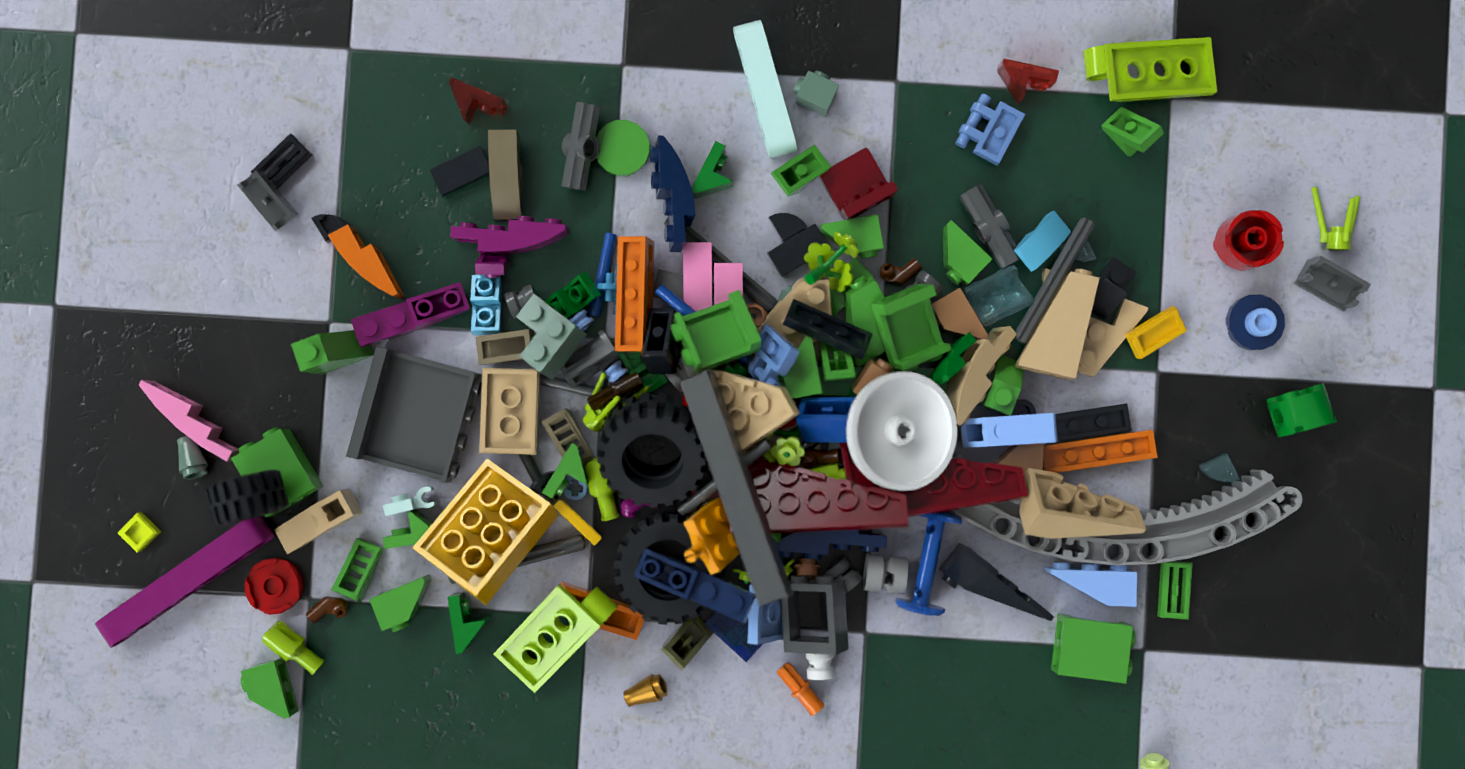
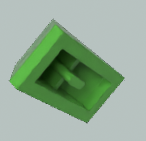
M819 341L823 382L853 379L855 377L852 356Z

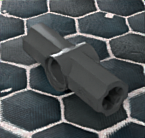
M583 102L576 103L571 133L566 134L562 142V151L566 156V163L561 187L586 191L590 163L597 158L600 151L599 141L595 137L600 106Z
M983 185L975 186L960 195L959 198L973 221L972 227L976 236L983 245L986 244L999 269L1001 270L1019 260V256L1014 252L1017 245L1009 233L1008 221L1004 214L994 207Z

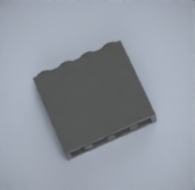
M376 346L346 457L363 459L441 480L443 483L451 482L452 478L457 477L460 469V462L457 459L459 452L465 449L468 435L465 434L467 423L471 424L474 418L475 407H472L474 397L479 396L481 392V374Z

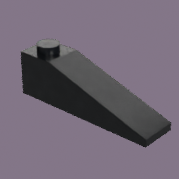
M958 543L939 568L945 574L941 579L954 589L959 585L969 592L1049 621H1052L1054 618L1051 613L1030 596L1021 592L1018 586L1002 574H999L996 568L972 549L961 543Z

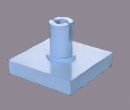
M750 585L749 591L754 593L753 587ZM755 597L747 617L749 618L748 644L759 645L783 640L781 599L759 606Z

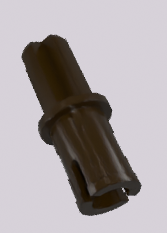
M635 371L614 383L612 381L609 382V387L589 396L587 402L591 410L596 411L608 405L615 396H620V403L622 398L643 389L644 386Z

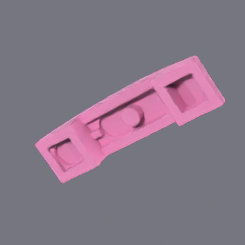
M685 242L683 247L684 302L696 312L712 306V242Z

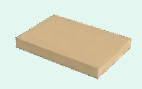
M482 368L479 453L538 455L541 375L536 369Z

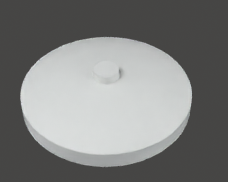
M894 372L879 376L860 391L851 406L846 431L848 448L858 469L873 483L893 490L906 491L921 488L931 483L944 471L954 453L957 440V422L954 409L944 391L935 382L923 375L912 372Z

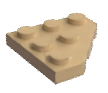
M828 276L822 277L813 285L807 284L805 278L798 279L787 296L782 301L780 300L766 316L765 321L757 329L758 333L760 334L765 324L770 325L798 349L807 335L782 325L793 299L831 315ZM812 338L816 361H821L819 341ZM756 352L750 354L749 358H754Z
M718 369L708 370L715 373L743 452L800 414L784 387Z

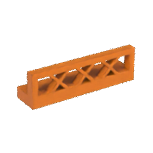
M618 236L615 351L642 352L649 310L653 308L655 241L646 236Z

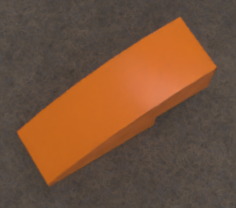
M347 224L328 235L341 256L364 279L396 298L401 299L405 297L379 247L373 244L365 246L356 228Z
M564 581L561 582V585L580 603L591 592L582 587ZM610 598L618 607L598 629L637 640L645 620L642 618L643 615L637 611L635 613L628 608L629 605Z

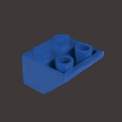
M857 396L801 397L798 409L800 414L797 415L796 420L802 441L848 443L846 433L847 420L851 406Z

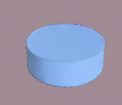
M1267 308L1254 309L1245 318L1246 330L1256 337L1270 335L1277 326L1275 314Z

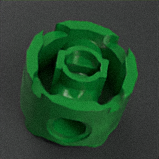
M1324 383L1266 399L1278 438L1337 422Z

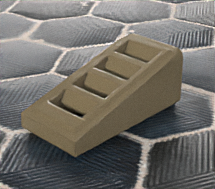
M565 408L542 421L562 458L567 452L564 445L575 439H578L580 442L577 444L578 449L581 450L583 448L585 454L581 455L582 464L595 458L569 408ZM564 419L567 420L568 424L557 430L554 429L553 425ZM572 429L574 432L572 435L560 440L559 435Z

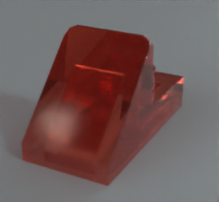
M1003 59L998 65L997 73L1015 101L1019 104L1025 96L1027 84H1030V87L1035 90L1050 89L1057 82L1059 70Z
M452 77L450 78V87L461 115L468 125H470L478 106L480 111L490 116H494L495 113L504 116L508 107L504 99Z

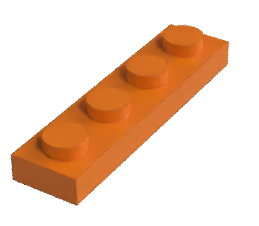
M1144 430L1044 445L1043 470L1059 473L1158 458L1153 430Z

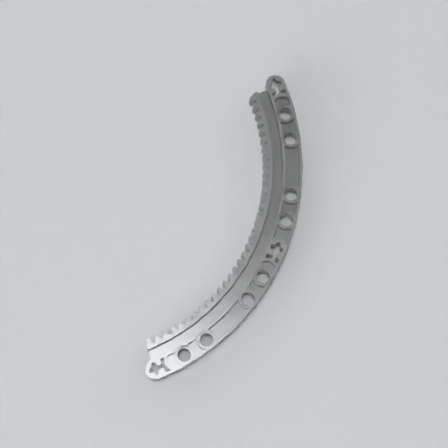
M955 453L951 458H963V455ZM1252 469L1250 470L1251 476L1242 475L1241 481L1231 482L1232 487L1223 486L1222 491H1212V496L1203 495L1202 500L1192 499L1191 503L1182 502L1181 506L1161 507L1160 511L1150 509L1149 512L1140 511L1146 527L1144 533L1053 539L1039 537L1038 542L1034 545L1028 543V535L1025 534L1019 513L1021 499L950 511L994 537L1033 552L1075 562L1106 565H1145L1193 558L1229 547L1254 536L1298 510L1302 504V495L1297 488L1291 486L1276 487L1272 482V479H1274L1272 474L1264 470ZM1283 493L1291 494V497L1289 498L1290 505L1280 504L1278 506L1276 503H1274H1280L1285 499ZM1251 513L1253 515V523L1247 526L1246 516ZM1000 518H1005L1007 529L1002 533H998L995 524ZM1220 526L1223 530V535L1219 540H1216L1214 533ZM1062 543L1076 544L1077 549L1070 551L1061 548ZM1149 543L1151 545V553L1144 557L1142 555V547ZM1115 544L1118 549L1115 557L1109 558L1108 548Z

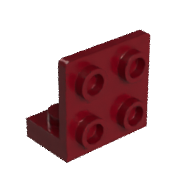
M864 148L831 166L826 173L820 176L823 185L843 220L858 217L894 197L898 191L893 180L890 182L886 181L868 148Z

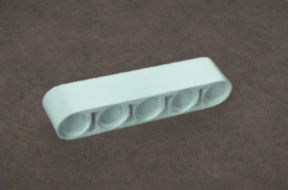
M761 20L733 27L736 44L769 158L797 151L796 140Z

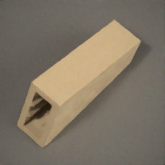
M1075 269V272L1070 271L1066 275L1030 340L1016 361L1015 368L1069 381L1076 379L1099 278L1092 276L1091 271Z

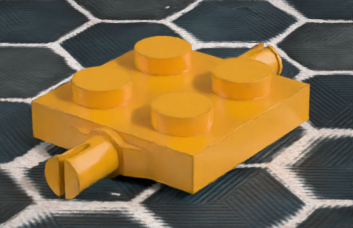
M721 497L711 500L684 522L693 544L685 552L684 556H689L686 558L689 562H694L700 557L710 575L720 572L740 554L736 539L730 533V522Z

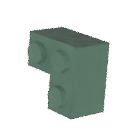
M535 294L531 296L516 316L536 332V335L520 354V357L537 371L553 380L587 334Z

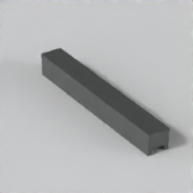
M705 370L702 374L684 380L680 384L757 602L761 606L781 598H788L794 594L715 373Z

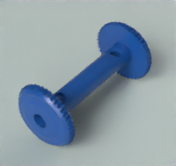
M949 512L920 515L921 517L928 518L913 599L896 598L895 603L898 607L910 612L930 616H940L945 613V608L930 604V597L945 522L962 524L960 516Z

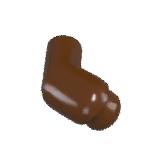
M914 258L904 267L884 263L880 267V277L887 283L902 285L922 270V267Z
M807 448L804 455L800 457V465L806 469L819 465L841 463L842 461L840 449L818 450Z
M326 596L306 613V616L314 624L326 614L337 615V618H343L348 613L349 605L343 598Z

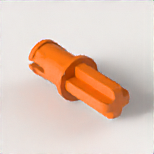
M787 662L778 669L777 674L792 691L791 696L793 698L797 697L810 716L815 715L824 707V703L810 688V682L808 680L805 681L791 663Z

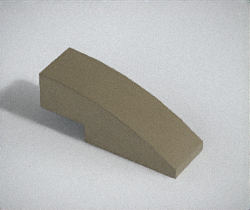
M488 130L489 175L493 219L517 220V216H522L520 134L517 130Z
M532 329L475 337L479 365L524 361L520 354L536 335V332Z

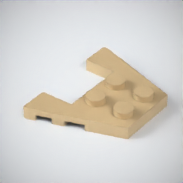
M1047 268L1043 269L1042 272L1043 282L1050 272ZM1123 299L1112 325L1090 317L1077 372L1094 377L1126 338L1125 334L1131 331L1146 314L1148 307Z

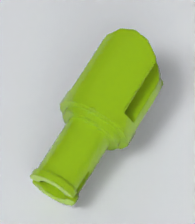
M596 457L585 465V475L590 495L597 497L601 520L609 521L619 517L613 495L615 491L608 487V478H602L599 471L600 464Z
M277 621L263 634L262 643L286 662L293 659L310 672L311 675L325 661L304 646L306 644L304 642L305 638L283 621Z

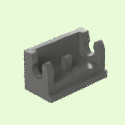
M262 169L256 170L247 179L237 184L274 231H277L298 215Z
M1323 256L1308 259L1294 283L1342 312L1357 306L1359 301L1356 300V297L1360 293L1366 292L1371 285Z
M603 330L598 332L599 337L573 352L560 369L572 388L621 359Z

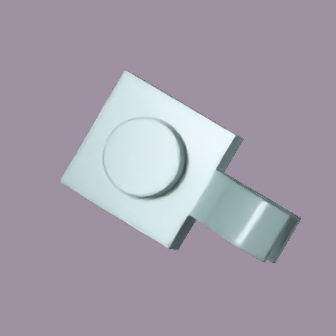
M432 486L423 487L418 490L414 498L410 499L408 494L391 497V503L383 505L385 516L418 508L436 506L437 501L429 503L424 499L425 493L433 491L434 488Z

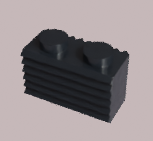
M673 307L651 308L649 310L640 358H643L642 361H644L647 370L652 375L675 374L677 372L678 354L680 353L679 349L682 342L681 340H675L671 330V325L674 324V314L677 313Z

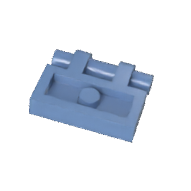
M981 94L979 100L973 103L970 109L971 115L966 124L961 125L958 131L960 135L955 144L961 148H966L969 140L977 142L972 153L997 166L1025 114L1001 101L996 109L993 110L987 107L991 97ZM981 118L989 121L983 133L976 129Z
M765 324L759 334L762 340L760 351L756 352L754 358H749L746 361V367L754 379L781 387L777 378L778 374L787 375L800 351L774 327Z

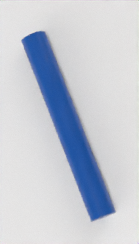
M605 233L595 281L596 287L599 283H606V273H609L616 234ZM599 291L601 296L591 303L588 315L600 317L605 291Z

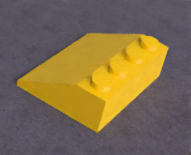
M486 459L413 546V549L476 599L487 605L559 514L551 503L492 461Z

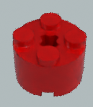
M1245 211L1227 219L1221 224L1213 241V248L1221 261L1228 267L1239 271L1251 270L1273 262L1280 255L1284 247V241H1282L1283 228L1279 220L1267 211Z

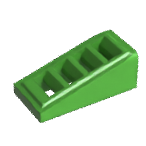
M356 538L331 590L361 603L383 548ZM362 549L372 553L371 559L358 554L359 550ZM355 560L368 564L366 569L354 565ZM351 570L363 575L361 580L349 576ZM346 582L357 585L356 590L345 587Z

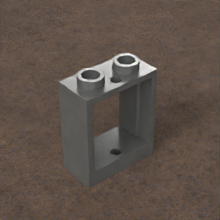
M808 575L791 576L789 582L794 595L785 599L781 598L784 652L838 655L849 649L845 580H834L833 575L817 576V580H808ZM798 591L826 592L829 637L800 636Z

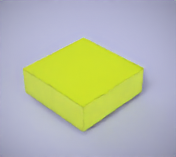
M142 512L136 513L118 532L137 553L142 552L161 533Z

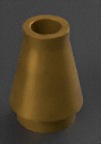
M651 674L623 692L624 700L628 707L659 702L668 695L665 680L660 674Z

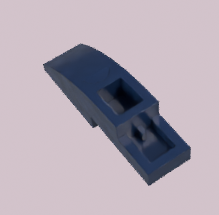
M658 135L655 146L650 147V163L655 164V172L651 173V189H656V199L664 200L663 214L668 216V225H665L664 229L665 242H669L670 252H681L686 242L685 226H691L696 216L694 198L687 173L680 158L664 136Z
M859 529L793 532L782 535L780 542L775 543L780 557H793V552L804 553V558L821 559V554L828 555L829 543L834 544V549L850 550L851 545L862 546V551L879 552V547L886 548L887 536L885 534L859 532Z
M644 549L634 574L635 577L684 599H691L742 623L746 622L756 597L754 593L738 587L728 580L714 574L710 575L707 571L649 549Z

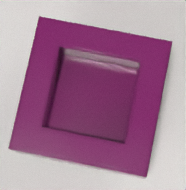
M480 254L475 262L476 274L484 275L488 278L504 275L509 265L508 254Z

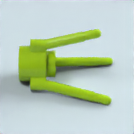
M1315 186L1312 187L1313 202L1320 229V243H1326V250H1351L1352 232L1359 208L1360 196L1350 198L1344 227H1331L1330 232L1327 233L1318 189Z
M605 372L601 373L592 395L601 391L606 378ZM644 386L643 389L636 392L633 396L639 399L641 394L649 390V386ZM615 396L608 405L596 411L591 410L587 403L584 406L587 411L583 417L584 424L590 430L600 432L604 427L607 417L612 415L611 410L620 401V396Z

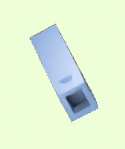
M1055 413L972 418L961 425L963 448L1057 442Z
M1053 562V567L1044 566L1045 572L1107 606L1136 607L1137 572L1127 569L1128 565H1110V568H1099V564L1081 563V568L1071 567V563Z

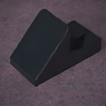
M1110 258L1098 276L1099 282L1092 313L1105 320L1127 296L1128 293L1125 290L1137 272L1118 259Z

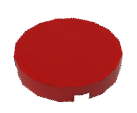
M280 557L267 558L255 564L244 583L245 595L250 605L269 615L281 614L293 608L301 599L304 589L303 576L298 567L291 561Z

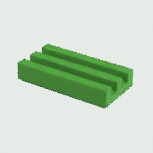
M1169 561L1161 563L1158 617L1189 620L1192 578L1191 562ZM1170 567H1172L1169 612H1167ZM1179 568H1183L1180 613H1177Z

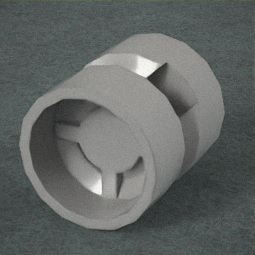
M867 553L863 571V590L880 592L882 588H885L888 593L904 595L908 578V559L891 556L888 560H885L883 555Z

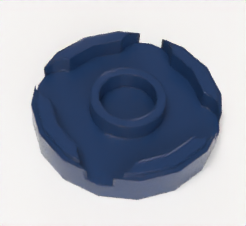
M1262 294L1248 295L1236 300L1229 308L1225 318L1230 339L1237 346L1246 350H1264L1273 346L1281 338L1285 328V318L1281 307L1272 298ZM1258 308L1271 310L1277 319V326L1273 333L1263 337L1251 335L1245 327V318L1250 311Z

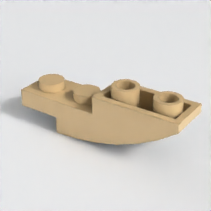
M1010 326L993 328L989 332L988 338L977 340L960 355L966 362V365L949 379L945 391L954 409L957 426L966 423L974 407L986 397V391L992 385V382L985 375L995 368V362L1001 354H1004L1010 348V342L1017 335Z

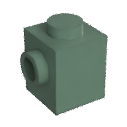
M808 71L805 79L799 77L793 91V93L797 94L795 103L826 117L839 84L830 81V77L825 73Z

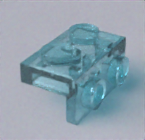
M1015 265L1001 269L995 274L976 281L964 289L966 299L984 328L1033 304V297L1020 281L1018 269Z

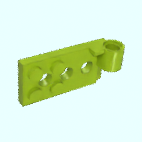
M1211 37L1108 43L1083 51L1086 80L1100 81L1107 79L1110 101L1124 102L1210 96L1217 93ZM1181 61L1186 62L1190 66L1189 75L1182 72L1180 68ZM1155 63L1163 66V77L1155 73ZM1129 65H1133L1137 68V78H1133L1129 75Z
M559 584L493 655L535 693L606 621L618 605L597 586L580 603ZM559 616L566 617L570 622V626L562 624ZM543 633L551 635L554 643L546 641ZM527 650L535 652L537 659L531 658Z

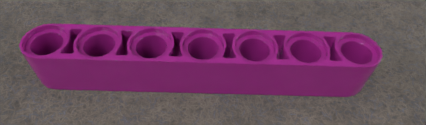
M262 516L241 521L99 619L94 625L110 648L117 646L275 537L274 533Z

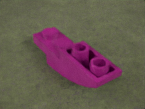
M517 216V220H509L508 231H505L504 226L488 225V229H479L477 224L461 222L460 227L451 226L450 238L457 242L478 243L477 251L481 254L511 255L529 252L550 245L569 235V228L562 224V220L548 218L545 219V223L534 222L532 217Z
M459 282L350 320L359 345L362 348L386 339L392 340L434 325L470 310L462 284Z

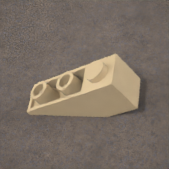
M351 489L339 490L315 503L274 530L286 553L290 554L358 517L363 512Z

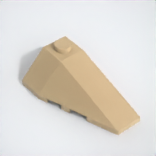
M1032 468L1026 470L1025 482L1028 497L1021 499L1019 510L1026 535L1053 539L1139 534L1146 531L1139 507L1108 494L1103 497L1089 492L1088 486L1079 483L1078 486L1067 483L1063 481L1062 475L1055 472Z

